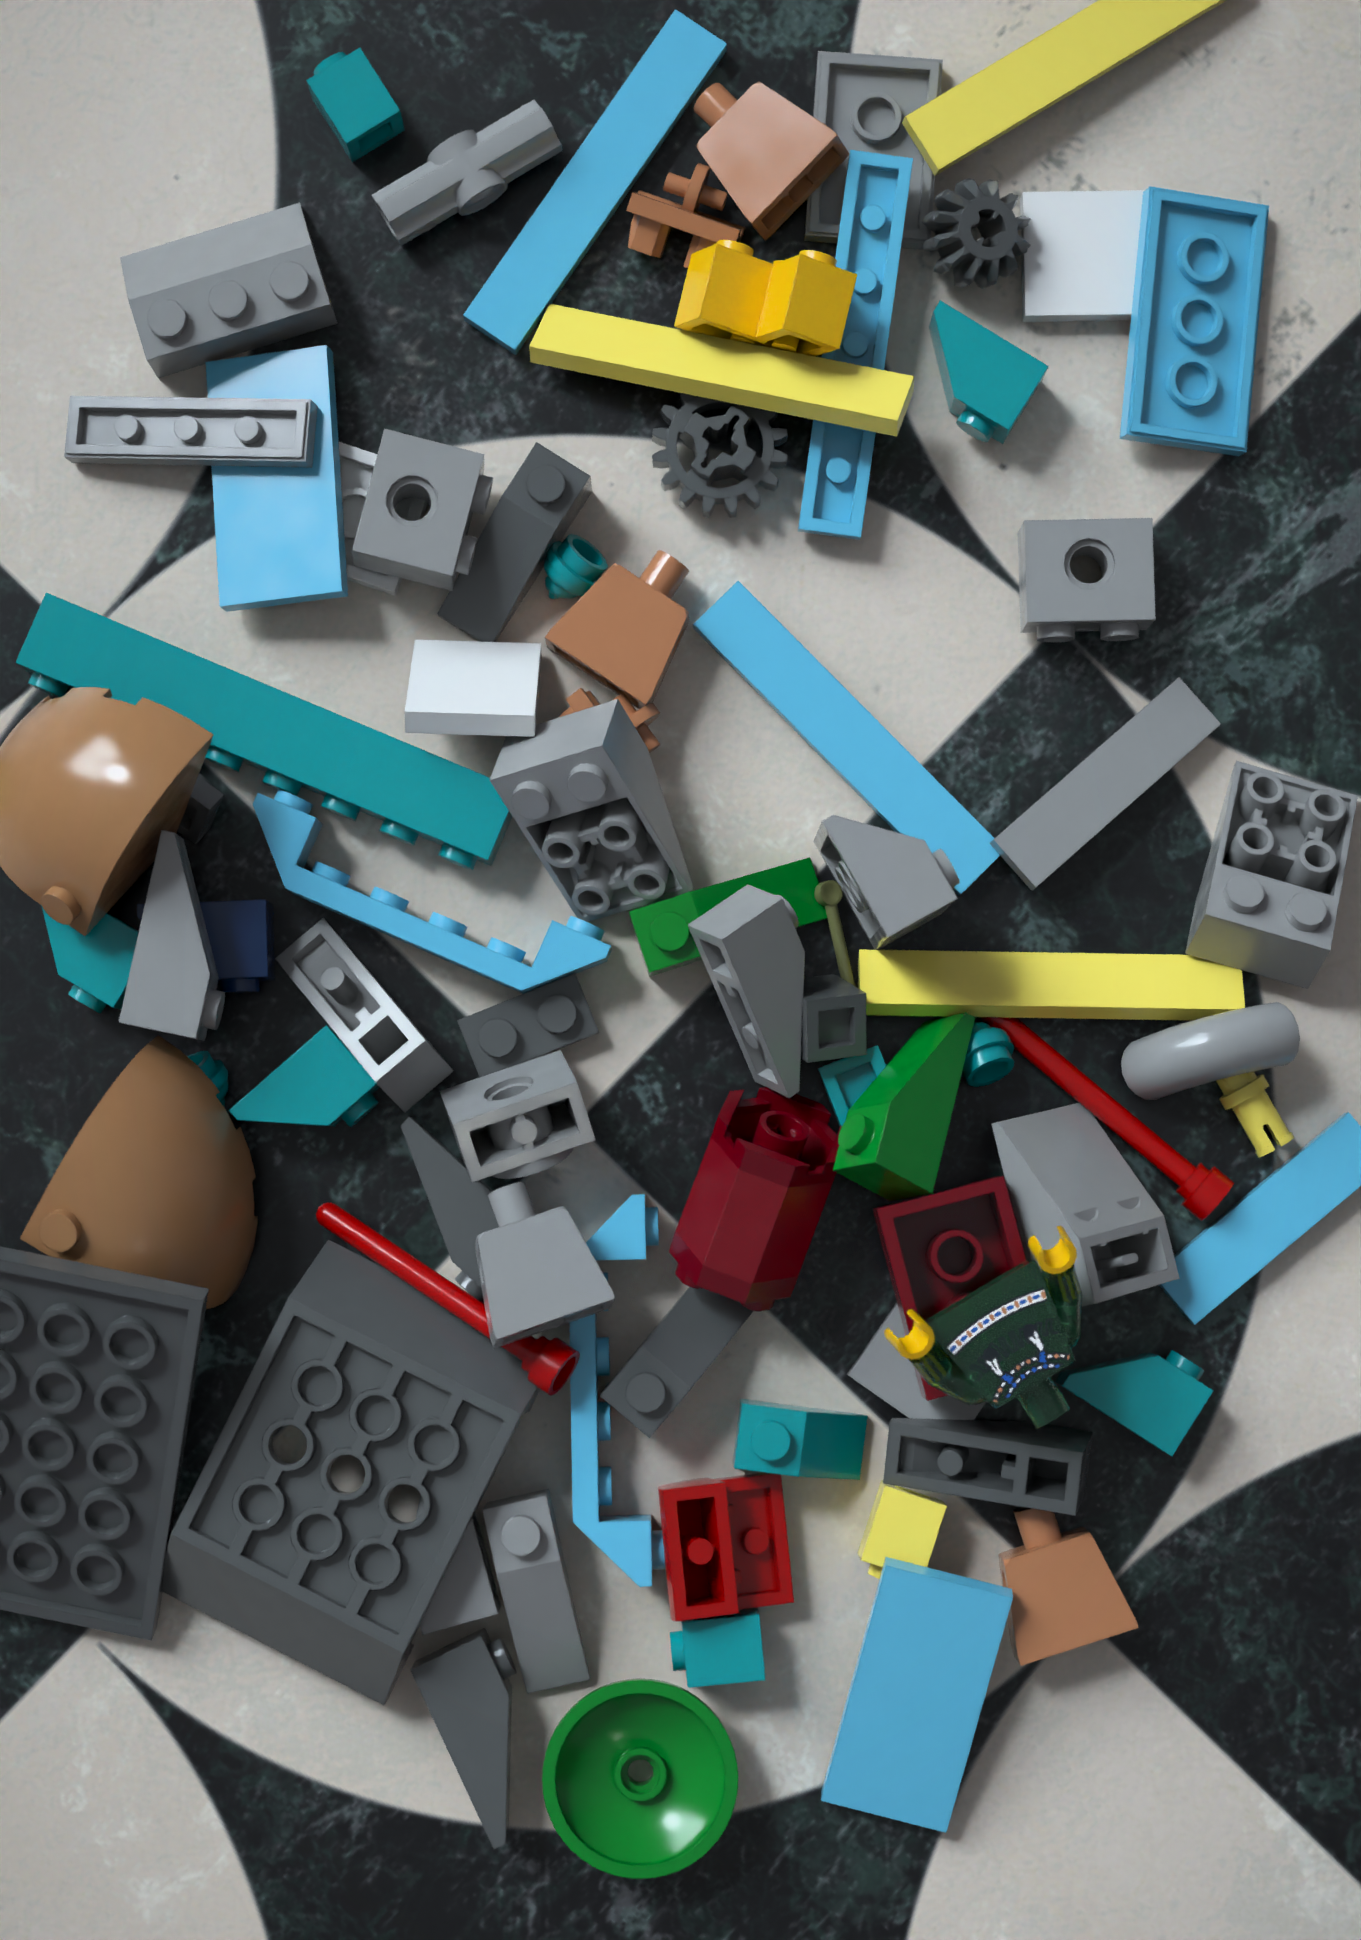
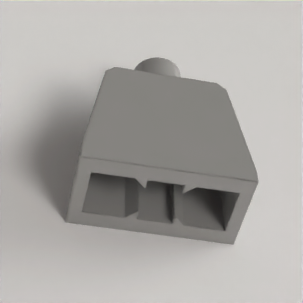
M525 1182L513 1183L488 1194L499 1227L477 1235L475 1251L493 1349L611 1308L615 1300L612 1288L564 1206L536 1214Z

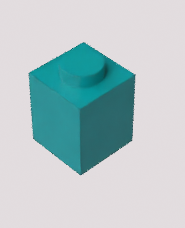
M360 47L348 55L345 52H339L327 57L314 69V76L306 80L313 102L352 162L405 130L400 109Z
M758 1607L741 1609L737 1614L681 1621L682 1631L670 1632L673 1671L686 1670L688 1688L766 1680Z

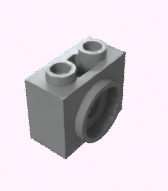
M384 429L352 548L354 566L453 591L457 573L469 575L478 538L468 536L467 534L473 512L485 514L492 489L493 477L483 475L484 454ZM418 497L429 505L430 510L422 519L408 521L401 518L395 512V508L405 498Z
M1152 518L1024 520L1018 531L1021 633L1037 632V641L1053 643L1075 640L1076 631H1100L1101 640L1127 641L1139 638V630H1147L1156 620ZM1084 555L1096 560L1101 569V580L1091 584L1082 583L1077 580L1071 573V559Z
M561 1050L440 1091L471 1182L490 1176L500 1179H513L542 1172L567 1158L574 1147L596 1140L577 1080Z

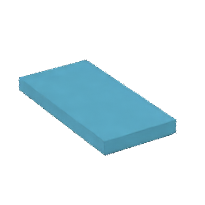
M1151 186L1143 192L1119 439L1233 456H1241L1247 452L1269 205Z
M327 345L206 362L208 398L311 399L318 406L312 468L212 466L219 606L226 612L348 597L333 351Z
M885 1557L823 1783L821 1801L947 1833L1012 1604L1013 1590L1011 1588Z

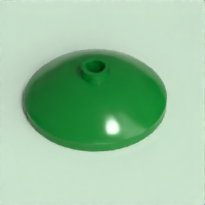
M637 1678L616 1681L604 1685L581 1698L568 1710L555 1728L549 1741L543 1764V1796L550 1820L563 1842L580 1859L592 1867L614 1876L631 1879L666 1876L680 1871L700 1859L713 1847L726 1829L735 1807L738 1792V1767L735 1750L718 1716L708 1705L691 1692L677 1685L655 1679ZM636 1760H645L651 1764L653 1773L645 1781L634 1780L628 1772L630 1764Z

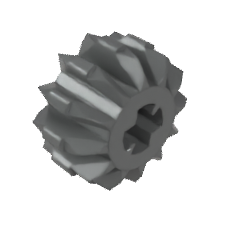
M970 178L958 182L954 191L947 189L940 192L934 200L938 211L926 214L922 221L927 228L935 233V237L924 241L921 249L930 252L937 250L941 256L936 262L933 272L943 274L953 269L954 286L963 288L975 281L976 285L982 289L995 285L998 275L1005 278L1014 274L1017 268H1019L1015 256L1026 253L1027 249L1031 246L1018 235V230L1027 227L1031 219L1025 216L1015 217L1012 211L1016 206L1019 195L1010 193L1000 198L998 181L987 180L978 186L975 180ZM976 227L981 234V238L977 240L974 239L971 230Z

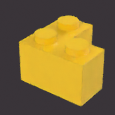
M718 240L716 244L691 254L674 327L685 331L811 356H818L840 349L857 274L836 267L837 260L831 255L819 251L802 250L799 252V255L770 263L753 257L754 250L750 246L732 240Z

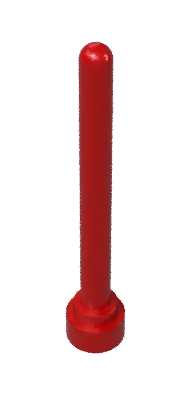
M979 1017L982 1022L987 1023L990 1027L1003 1029L1010 1037L1015 1050L1179 1186L1176 1193L1184 1198L1181 1205L1201 1222L1209 1216L1233 1187L1234 1182L1215 1166L1209 1170L1202 1163H1199L1195 1167L1018 1018Z
M326 1202L318 1207L316 1219L321 1226L490 1339L484 1303L338 1205ZM530 1336L501 1346L522 1361L521 1368L529 1373L528 1381L550 1396L556 1394L565 1385L580 1358L579 1351L558 1337L550 1341L544 1336L538 1339Z

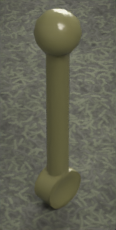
M823 881L816 886L814 896L820 905L825 906L840 977L855 986L837 905L842 898V888L836 881Z

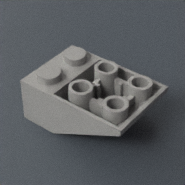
M618 699L537 724L535 737L506 736L490 782L577 918L589 922L692 891L693 884L648 748Z
M1236 761L1195 902L1185 954L1308 989L1331 950L1358 796Z
M1076 1103L992 1123L998 1155L1033 1288L1036 1290L1044 1287L1047 1302L1038 1304L1040 1314L1096 1304L1180 1279L1163 1213L1093 1114L1084 1106ZM1057 1226L1064 1227L1077 1252L1074 1264L1067 1270L1073 1291V1296L1068 1301H1061L1057 1298L1051 1274L1041 1269L1028 1246V1239L1034 1235L1043 1250L1056 1246L1060 1239L1056 1229Z

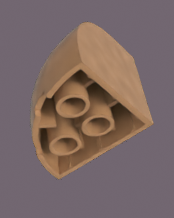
M99 687L71 688L62 697L51 699L48 696L44 698L15 726L0 746V867L23 892L42 905L45 912L52 919L61 924L70 925L84 936L95 927L155 861L161 830L177 833L213 738L212 733L168 707L146 698H142L136 705L112 699L109 688Z
M158 1035L150 1041L121 1072L80 1130L52 1177L20 1239L51 1257L208 1288L206 1309L217 1307L226 1302L237 1291L247 1270L254 1248L258 1216H254L252 1181L256 1178L250 1150L241 1127L236 1129L226 1109L216 1096L219 1090L214 1083L182 1051Z

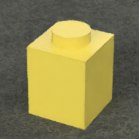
M881 1480L857 1552L861 1561L870 1563L867 1573L880 1579L885 1557L927 1567L947 1508L946 1504L940 1499L901 1486L883 1484V1480Z

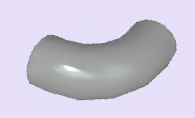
M1279 1002L1250 1006L1195 1019L1131 1042L1123 1052L1121 1060L1122 1075L1127 1086L1136 1095L1146 1100H1157L1216 1080L1288 1065L1295 1059L1299 1051L1300 1035L1298 1024L1287 1006Z

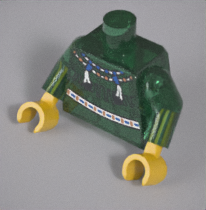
M1063 1226L1056 1227L1060 1239L1056 1246L1051 1249L1043 1250L1036 1236H1031L1028 1239V1246L1039 1266L1035 1260L1026 1259L926 1320H923L916 1311L910 1309L906 1313L914 1321L912 1331L905 1337L898 1338L887 1328L884 1335L899 1354L911 1362L930 1386L967 1405H976L986 1401L994 1409L1017 1397L1035 1428L1042 1427L1070 1409L1051 1376L1075 1361L1071 1349L1081 1339L1082 1291L1074 1266L1077 1257L1076 1248Z

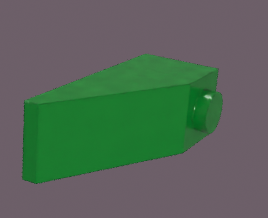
M810 857L690 891L629 911V917L649 977L702 960L688 924L747 884L785 898L798 917L799 925L795 929L827 919L825 906L820 905L814 896L815 888L819 883Z
M965 1012L922 1023L848 1110L846 1120L839 1132V1148L833 1171L889 1201L933 1194L973 1030L974 1016Z

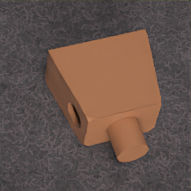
M760 82L753 84L738 100L720 83L712 84L699 96L694 105V112L711 127L698 141L696 148L743 215L765 241L849 156V152L841 139L830 127Z
M661 550L656 552L640 577H637L619 564H613L549 630L545 636L547 648L617 695L624 693L631 704L638 709L653 703L689 623L690 612L671 599L688 575V568Z
M1026 1507L1013 1511L1024 1545L998 1554L1002 1586L1013 1590V1600L1007 1621L1013 1655L1021 1666L1139 1628L1136 1618L1100 1549L1086 1528L1079 1527L1061 1533L1054 1512Z

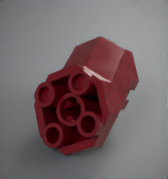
M767 1087L759 1088L757 1097L741 1100L745 1089L729 1092L717 1117L712 1136L669 1249V1253L678 1263L675 1274L683 1284L696 1289L709 1290L738 1301L744 1307L758 1312L772 1309L776 1299L791 1297L837 1172L833 1171L839 1148V1132L842 1127L840 1126L837 1134L830 1128L828 1123L831 1113L823 1104L797 1094L788 1098Z

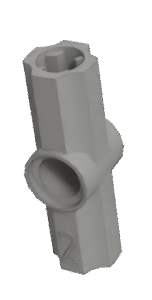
M532 100L478 133L474 130H466L448 138L432 150L427 158V163L372 194V198L392 235L402 246L456 213H459L461 216L469 215L485 208L505 192L508 186L507 183L562 151V144L543 109L535 100Z

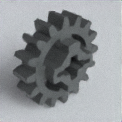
M679 393L682 406L679 410L672 406L664 405L661 409V417L669 425V428H653L652 441L666 447V449L652 455L653 468H669L670 471L661 479V487L664 491L672 490L677 486L682 489L679 498L680 507L685 509L694 499L702 501L703 517L710 518L715 504H724L729 518L736 517L737 501L744 499L754 509L760 506L761 499L757 490L760 486L767 490H776L779 480L770 471V468H786L788 458L787 454L774 449V447L787 442L788 438L787 429L771 428L770 426L778 417V412L760 410L758 408L699 396L695 397L694 395ZM714 409L728 410L725 415L704 418L700 415V413ZM751 424L755 427L761 439V458L757 457L756 451L748 447L745 436ZM733 430L730 448L732 456L722 452L716 459L712 458L707 466L709 455L708 440L718 444L724 437L727 438ZM679 438L684 441L685 446L693 450L694 461L688 473L683 468L678 457L677 443ZM733 477L741 482L730 487H711L715 481Z

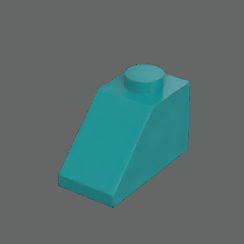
M940 300L933 311L929 330L949 412L959 417L956 424L973 438L982 442H989L990 438H993L1003 444L1041 384L1049 366Z
M42 907L58 975L74 984L68 995L100 1014L107 1004L121 1010L139 931L107 912L95 927L84 936L70 925L61 924L52 919Z
M326 1025L229 1111L240 1121L335 1127L344 1120L349 1127H352L379 1103L372 1094L380 1086L372 1079L333 1029Z
M1171 1350L1166 1360L1159 1355L1148 1352L1062 1371L1055 1383L1170 1456H1173L1213 1392L1212 1389L1199 1382L1204 1370Z
M740 1399L733 1467L734 1469L795 1477L860 1480L868 1415Z

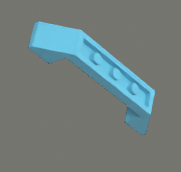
M278 789L274 799L257 793L254 799L253 807L284 887L298 897L522 994L605 963L609 959L612 947L601 941L605 930L573 916L569 917L566 926L552 920L534 963L530 967L522 963L526 954L525 951L491 937L487 948L463 937L468 928L467 926L436 912H432L428 922L405 912L409 901L374 886L370 897L347 887L351 876L333 867L316 861L312 871L306 870L304 866L323 826L316 817L309 815L313 804Z
M645 1194L631 1195L586 1242L595 1260L646 1259V1246H659L658 1207H645ZM603 1272L608 1281V1272ZM593 1314L569 1323L570 1346L580 1352L577 1366L570 1376L573 1523L639 1587H652V1570H665L662 1530H652L651 1514L600 1516V1506L612 1505V1466L599 1467V1441L611 1440V1405L607 1402H598V1376H610L609 1337H597V1315Z

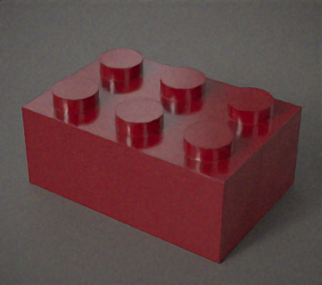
M996 1176L934 1192L933 1194L873 1208L905 1335H908L914 1326V1321L906 1313L908 1310L913 1309L932 1328L934 1332L932 1350L946 1366L945 1374L935 1378L919 1359L912 1360L921 1396L929 1401L1001 1382L999 1377L991 1370L984 1374L982 1370L972 1366L973 1369L978 1370L983 1375L978 1382L977 1379L980 1375L970 1370V1364L978 1365L986 1370L984 1365L977 1362L978 1357H983L984 1350L989 1347L990 1342L1004 1351L997 1340L1002 1336L1010 1348L1015 1350L1016 1348L1008 1332L1014 1330L1021 1343L1019 1328H1023L1024 1325L1029 1323L1036 1325V1322H1042L1038 1305L1024 1309L995 1324L974 1339L957 1356L946 1345L964 1328L991 1309L1034 1290L1004 1176ZM1042 1322V1329H1043V1333H1044V1335H1045L1046 1333H1045V1329H1044L1043 1322ZM1038 1324V1332L1044 1342L1045 1350L1051 1353L1047 1337L1041 1334L1040 1324ZM1021 1331V1335L1026 1345L1023 1348H1020L1013 1333H1011L1019 1349L1013 1354L1003 1339H1001V1342L1010 1354L1006 1358L996 1347L991 1346L1003 1358L1000 1361V1365L1004 1372H1009L1015 1364L1026 1357L1037 1355L1038 1351L1031 1343L1027 1344L1023 1331ZM1035 1362L1030 1366L1023 1367L1020 1372L1014 1375L1015 1378L1018 1377L1021 1372L1030 1369L1031 1366L1038 1365V1363Z

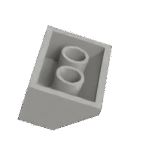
M300 203L120 257L128 301L146 360L158 378L201 366L209 361L227 358L338 324Z
M832 815L821 822L813 842L835 881L841 886L844 897L874 950H879L941 915L957 899L953 889L960 881L954 867L942 849L932 853L925 840L837 815Z

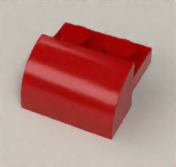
M757 1473L716 1479L698 1478L658 1487L671 1620L678 1622L739 1613L741 1609L794 1603L782 1477L780 1474Z

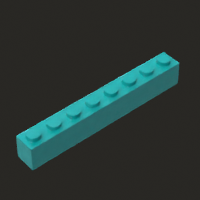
M45 593L15 662L26 672L32 674L28 682L30 686L55 697L64 696L67 690L71 688L99 687L109 688L112 699L136 705L142 698H146L168 707L213 734L205 759L235 772H239L242 763H246L266 772L262 780L263 783L298 796L301 787L324 796L321 803L322 808L349 820L356 821L359 812L383 821L380 832L414 846L418 836L442 845L438 853L439 857L470 870L474 869L477 860L492 866L512 819L511 813L490 782V778L49 593Z

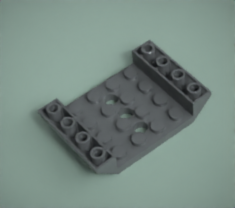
M328 1240L288 1297L171 1532L165 1553L162 1592L385 1705L414 1647L411 1642L524 1413L530 1412L540 1389L528 1381L529 1373L521 1368L522 1361L502 1347L493 1349L489 1338L378 1263L332 1240ZM286 1425L299 1428L306 1437V1452L301 1460L296 1463H286L280 1460L273 1449V1439L276 1432ZM341 1455H352L358 1458L365 1469L364 1482L353 1493L339 1490L331 1480L332 1464ZM408 1484L414 1486L423 1497L424 1506L422 1513L413 1522L400 1521L390 1512L388 1505L389 1496L398 1485Z

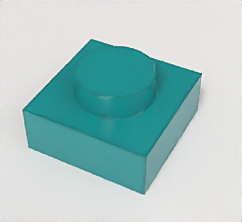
M878 1045L866 1049L867 1055L843 1058L817 1069L839 1126L844 1124L848 1110L886 1067Z

